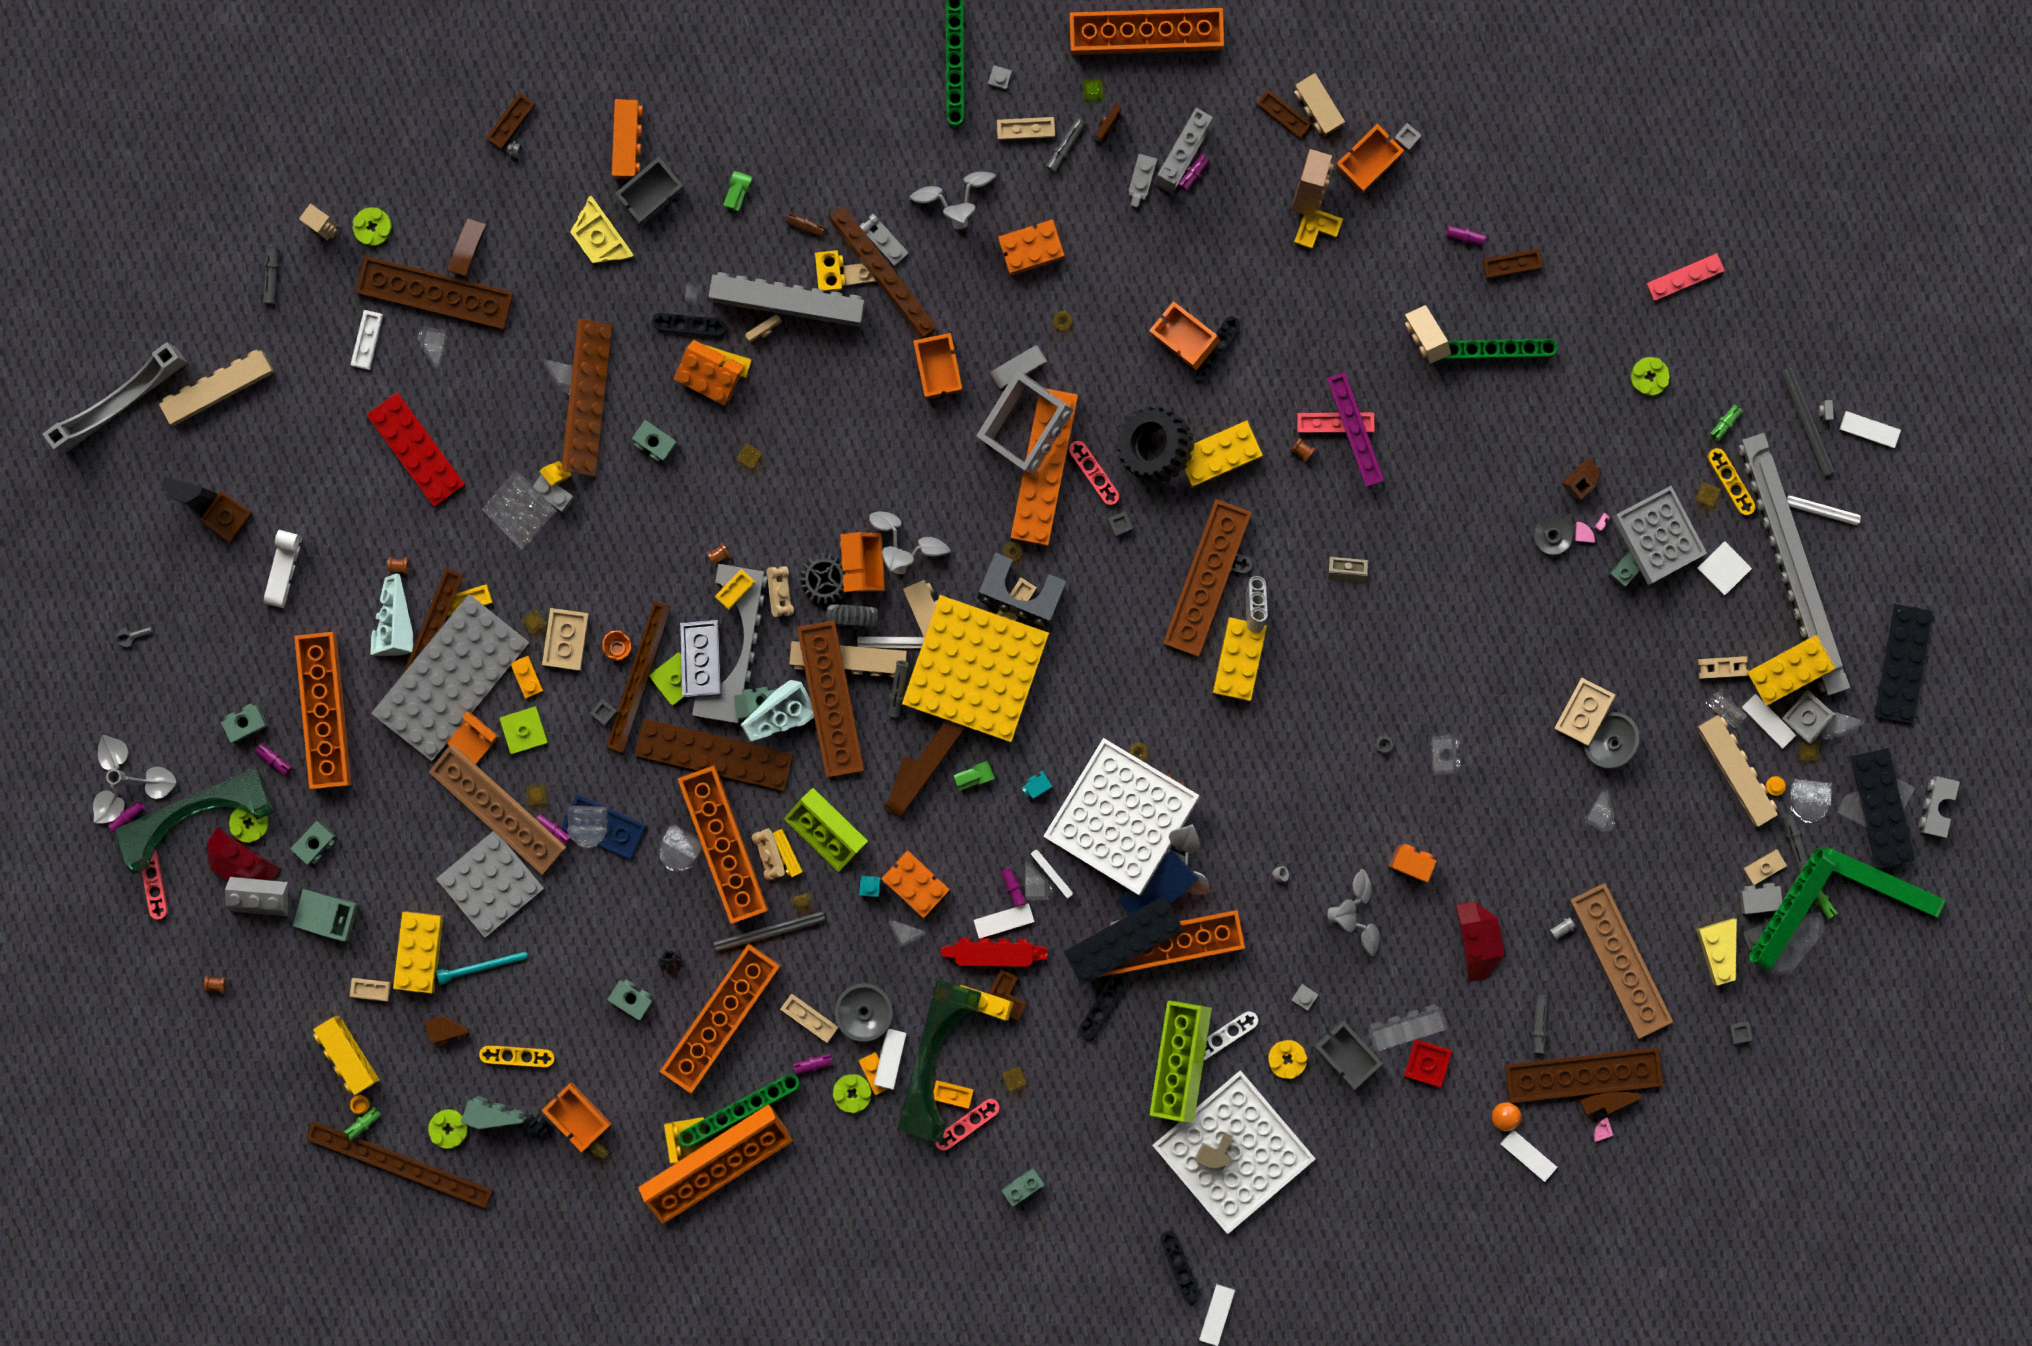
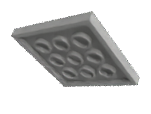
M1672 486L1612 516L1648 585L1707 554Z
M494 831L436 878L485 938L545 889L513 849Z

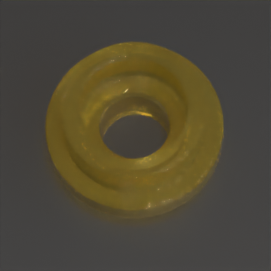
M1066 311L1057 312L1054 315L1053 324L1059 330H1067L1072 324V317ZM1062 317L1065 318L1066 323L1060 324L1059 319Z
M1009 542L1004 546L1003 554L1016 561L1022 555V548L1017 542ZM1015 548L1016 554L1011 555L1009 549Z
M1137 742L1131 745L1129 754L1143 761L1148 755V749L1143 743ZM1140 748L1142 750V754L1140 756H1137L1135 754V749Z

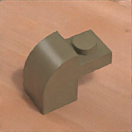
M1225 1132L1217 1149L1203 1142L1194 1160L1209 1168L1224 1166L1231 1159V1156L1225 1152L1226 1150L1230 1151L1234 1144V1140H1232L1233 1135Z

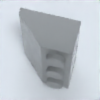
M230 877L225 888V906L232 912L288 916V882Z

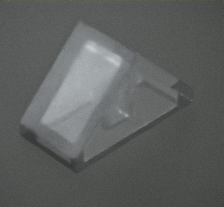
M889 920L888 924L900 947L926 934L925 930Z

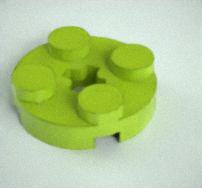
M370 207L363 209L354 217L353 232L360 242L369 246H378L388 239L392 229L391 220L379 208ZM370 222L373 224L377 223L376 231L372 232V230L367 229Z
M1643 358L1632 368L1630 375L1632 386L1641 394L1647 396L1657 395L1669 383V370L1659 358ZM1647 371L1655 374L1652 382L1649 379H1645Z
M245 804L238 806L231 814L229 820L230 831L240 841L254 842L266 834L269 820L261 807L254 804ZM252 818L251 822L254 823V826H250L247 829L244 821Z
M856 1074L845 1075L836 1082L833 1098L841 1110L856 1113L863 1110L869 1104L871 1088L864 1077ZM855 1088L857 1090V1097L849 1098L847 1090Z
M451 1109L442 1110L435 1114L430 1120L428 1128L432 1142L442 1148H453L461 1144L468 1132V1125L461 1123L463 1116L458 1111ZM447 1123L453 1128V1131H450L449 1134H446V1131L443 1130Z

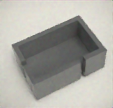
M657 157L619 189L615 195L642 226L669 203L668 198L673 200L685 188L660 157Z
M1341 1020L1329 1031L1331 1033L1330 1036L1326 1034L1314 1046L1338 1073L1341 1074L1343 1072L1341 1076L1355 1090L1383 1063L1346 1022Z

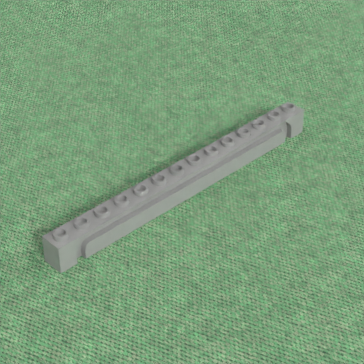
M1765 433L1739 441L1738 450L1740 455L1745 457V471L1751 475L1752 482H1750L1752 491L1757 493V506L1760 511H1763L1765 517L1762 519L1764 527L1770 531L1769 542L1776 549L1775 560L1782 567L1781 577L1784 584L1787 583L1789 591H1787L1790 602L1793 601L1795 609H1793L1796 620L1800 621V634L1806 640L1818 634L1837 667L1819 677V690L1821 693L1824 692L1826 696L1848 689L1850 686L1843 671V665L1773 457L1770 454Z

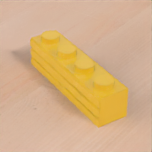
M783 829L774 832L773 836L779 854L782 856V864L787 867L786 872L788 876L794 877L802 873L803 871Z

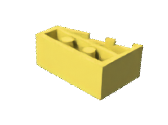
M1732 918L1696 929L1713 985L1718 986L1736 980L1737 919Z

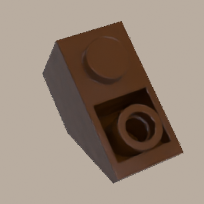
M1588 457L1561 484L1571 497L1581 500L1596 486L1601 472Z
M446 1015L424 1021L430 1043L436 1042L437 1046L448 1043V1038L454 1037L455 1040L465 1038V1033L470 1032L468 1027Z

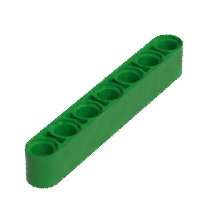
M946 0L947 123L952 128H959L964 122L963 0H955L960 3V6L955 9L949 6L950 2L954 0ZM954 19L960 22V25L955 28L949 24ZM957 38L960 44L955 47L950 45V41ZM953 57H957L960 59V63L952 65L950 60ZM957 76L961 80L958 84H952L950 82L951 77ZM958 95L961 99L958 103H952L950 101L951 96ZM958 114L961 117L960 121L952 122L950 120L951 115Z
M1552 339L1448 341L1449 346H1454L1457 349V354L1448 355L1439 360L1550 358L1556 353L1558 346ZM1530 344L1533 347V353H1526L1524 346ZM1487 345H1492L1495 348L1494 354L1491 355L1486 352ZM1506 345L1514 347L1513 354L1506 353ZM1543 345H1551L1552 353H1546L1543 350ZM1467 346H1474L1476 354H1468Z
M1825 847L1824 850L1837 859V864L1832 872L1841 874L1843 877L1857 883L1859 882L1861 885L1872 890H1877L1879 893L1890 898H1895L1897 901L1910 907L1913 906L1915 909L1926 914H1931L1935 918H1940L1946 905V900Z
M1818 848L1812 853L1749 955V960L1766 971L1773 967L1835 868L1837 859L1822 848Z
M793 1074L786 1075L697 1122L679 1134L680 1143L686 1148L694 1147L745 1120L769 1104L771 1106L792 1095L800 1088L799 1079ZM789 1079L796 1081V1086L792 1089L786 1087V1082ZM772 1088L779 1090V1095L775 1098L769 1096V1091ZM755 1097L762 1099L759 1107L752 1106V1100ZM738 1106H742L745 1109L742 1116H736L734 1113ZM722 1115L728 1118L725 1125H719L717 1122L718 1118ZM709 1125L710 1132L708 1134H701V1126ZM692 1134L693 1141L689 1144L684 1143V1135Z

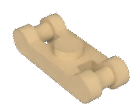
M786 566L779 567L778 569L776 567H769L767 569L771 611L774 617H780L782 614L791 616L794 613V608L790 602L787 578L789 570Z
M1748 656L1698 659L1701 671L1699 679L1749 676L1747 673L1749 670L1746 669ZM1734 663H1738L1739 670L1734 671ZM1713 664L1714 672H1708V665Z
M764 829L761 832L754 833L752 840L758 846L765 868V879L773 880L775 877H782L785 870L772 831Z

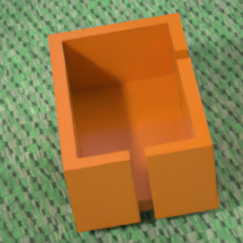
M1378 124L1335 165V168L1361 194L1404 152L1393 139L1388 144L1386 143L1389 135Z
M1053 219L1036 224V229L1030 226L998 236L1010 276L1062 260L1065 256Z
M1173 301L1163 313L1167 324H1165L1163 319L1159 318L1149 331L1152 337L1179 358L1181 357L1193 369L1197 370L1218 345L1220 339L1218 335Z
M951 333L914 340L925 399L942 396V392H945L946 395L963 392L956 355L951 354L955 353Z
M693 340L686 348L681 364L673 379L725 405L734 392L744 365L729 358L720 367L719 365L725 360L726 356Z
M856 532L840 534L841 565L843 571H845L842 581L844 592L885 591L881 533Z
M907 850L896 862L898 867L892 866L881 879L924 918L950 889L940 879L937 878L934 881L932 879L934 874Z
M571 1082L557 1095L560 1099L554 1098L541 1111L566 1137L572 1133L574 1136L570 1141L583 1152L612 1123Z

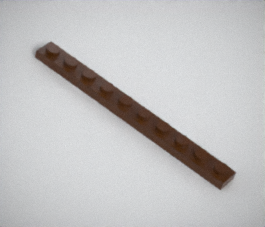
M312 1121L306 1140L481 1207H487L493 1191L489 1187L358 1137L350 1141L348 1139L349 1136L346 1137L344 1132Z

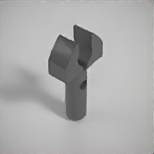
M128 627L122 628L116 637L122 635L130 637L125 642H119L118 644L124 647L133 646L132 642L134 639L153 634V628L147 627L133 632L129 631Z

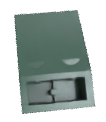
M303 889L293 926L326 937L349 941L359 904Z
M477 1096V1098L468 1100L461 1123L481 1129L522 1123L528 1117L524 1116V1112L513 1109L509 1111L506 1110V1106L503 1104L495 1103L492 1105L487 1103L488 1099Z

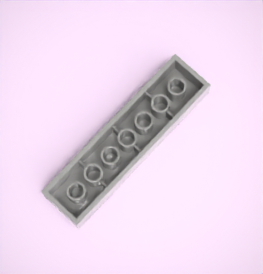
M717 272V275L712 274L708 296L711 302L862 327L865 301L861 299V296L850 295L849 298L842 296V293L831 291V294H826L823 290L816 288L808 291L804 289L805 287L793 285V288H790L781 282H774V285L766 283L767 281L763 279L749 281L747 280L748 277L737 275L736 278H731L726 273Z

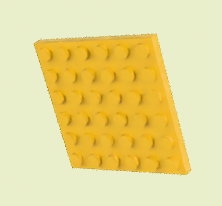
M940 595L902 704L1011 742L1049 633Z

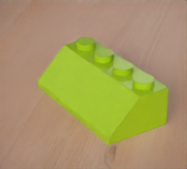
M814 788L803 796L784 818L838 872L868 842Z

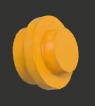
M1778 776L1771 777L1766 782V789L1771 795H1780L1785 790V782Z
M363 1095L353 1097L350 1102L352 1112L358 1115L366 1113L370 1106L369 1100Z

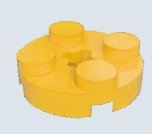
M1283 1040L1271 1048L1268 1060L1271 1070L1277 1076L1292 1079L1300 1075L1305 1069L1307 1055L1303 1047L1297 1042ZM1291 1054L1292 1063L1285 1065L1282 1057Z

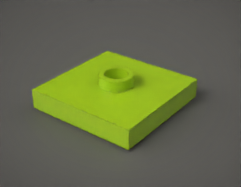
M678 652L649 675L672 706L683 698L681 654Z
M537 706L500 717L510 754L548 743Z

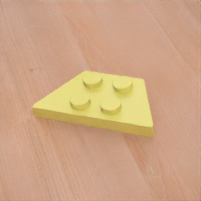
M590 196L570 232L591 262L595 264L634 257L596 201Z

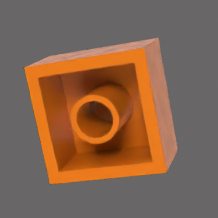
M1408 844L1397 846L1389 867L1421 881L1428 882L1436 864V860L1432 859L1434 855L1421 851L1419 854L1415 852V847Z

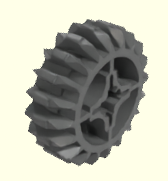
M822 553V559H819L818 555L815 554L814 558L816 561L813 562L811 558H808L810 566L802 565L807 570L806 572L800 571L801 575H805V578H799V582H805L801 589H808L804 593L805 596L812 593L811 601L818 597V604L824 599V603L827 605L828 598H831V601L835 603L834 596L837 595L839 599H842V596L839 594L840 591L845 594L847 593L844 592L842 583L845 571H843L841 563L838 564L840 557L837 556L835 560H832L833 554L830 553L828 559H826L825 553ZM830 563V566L823 572L814 569L818 564ZM836 567L841 575L840 584L832 579V573ZM810 573L818 578L815 590L811 588L809 583ZM816 573L820 575L824 574V576L825 574H829L828 578L833 584H831L830 582H825V584H821L822 579ZM825 586H832L836 589L829 594H819Z
M830 605L828 606L826 617L827 621L835 620V624L839 626L875 627L878 621V610L865 606Z

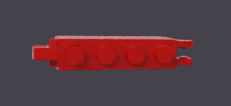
M960 938V942H955V945L943 946L940 949L941 956L955 958V962L958 965L1029 966L1034 960L1047 959V947L1033 945V943H1029V939H1017V943H1010V939H998V942H990V938H979V942H971V938Z

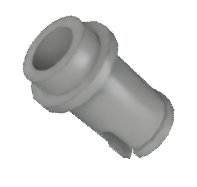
M1565 918L1562 923L1550 929V931L1558 940L1569 931L1573 932L1576 926L1571 918Z

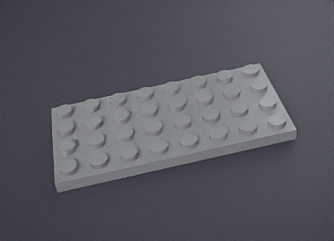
M468 594L371 714L432 761L465 721L462 718L466 712L472 713L511 666V663L515 661L529 644V641Z

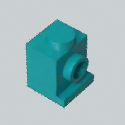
M1043 771L1039 772L1041 776L1037 777L1035 774L1026 780L1028 784L1023 786L1022 790L1027 797L1031 796L1033 799L1052 787Z
M861 876L859 895L879 897L881 877Z

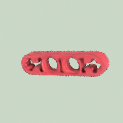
M1081 441L1072 442L1069 447L1070 455L1100 498L1107 505L1116 504L1119 500V493L1089 449ZM1074 445H1077L1078 447L1082 446L1083 448L1081 449V452L1083 453V455L1088 453L1089 456L1084 457L1081 460V462H1079L1078 459L1081 458V456L1079 455V453H1073ZM1086 460H1091L1094 463V468L1090 471L1085 470L1083 467V463ZM1096 476H1103L1105 478L1103 486H1097L1094 483ZM1108 484L1111 486L1110 488H1107L1110 493L1114 492L1116 494L1114 496L1115 500L1113 502L1111 500H1106L1107 494L1105 491H1103V493L1099 491L1104 489Z
M143 846L138 852L149 913L154 919H163L168 914V906L158 854L154 847ZM146 849L152 852V855L149 858L150 862H155V865H144V863H148V858L143 856V853L146 852ZM151 867L157 872L156 876L152 879L147 876V870ZM154 886L160 889L158 897H153L150 894V890ZM162 898V902H158L159 908H163V912L159 916L158 913H154L157 905L156 903L152 904V900Z
M994 1099L985 1100L938 1134L935 1140L936 1146L940 1150L951 1148L994 1117L999 1111L998 1102ZM987 1103H994L996 1105L994 1107L995 1112L988 1111L985 1113L988 1117L984 1119L983 1114L978 1109L982 1108L984 1111L987 1109ZM973 1113H977L981 1117V1121L978 1124L970 1122V1116ZM956 1125L964 1126L965 1133L963 1135L955 1134L954 1127ZM951 1130L952 1136L957 1140L953 1141L951 1138L947 1141L948 1146L944 1144L940 1146V1137H948L947 1131Z

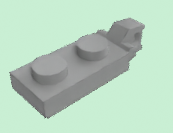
M1142 154L1138 155L1129 187L1128 196L1133 197L1130 207L1138 209L1140 199L1145 200L1157 158Z

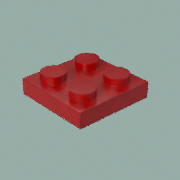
M1414 1039L1404 1076L1441 1087L1452 1050Z

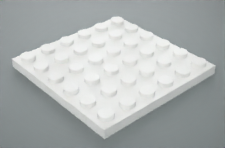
M1103 738L1044 837L1141 896L1172 845L1169 840L1170 832L1183 827L1201 796Z
M1241 1070L1196 1107L1194 1122L1180 1121L1152 1145L1227 1234L1315 1160L1314 1156ZM1225 1132L1233 1135L1232 1140H1234V1144L1230 1151L1226 1150L1225 1152L1231 1156V1159L1224 1166L1209 1168L1194 1160L1203 1142L1217 1149Z

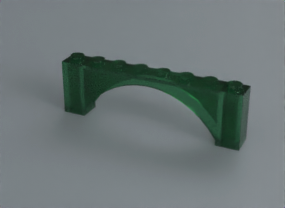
M256 767L248 769L237 776L230 777L219 784L212 785L201 792H196L185 799L178 800L167 807L160 808L149 815L142 816L133 822L115 829L126 868L133 875L150 868L151 858L164 836L177 823L196 812L210 808L229 807L246 811L252 814L256 820L274 813L262 774Z
M937 980L899 1120L898 1130L926 1140L942 1143L946 1123H943L934 1099L933 1072L939 1048L950 1029L971 1011H977L982 992Z

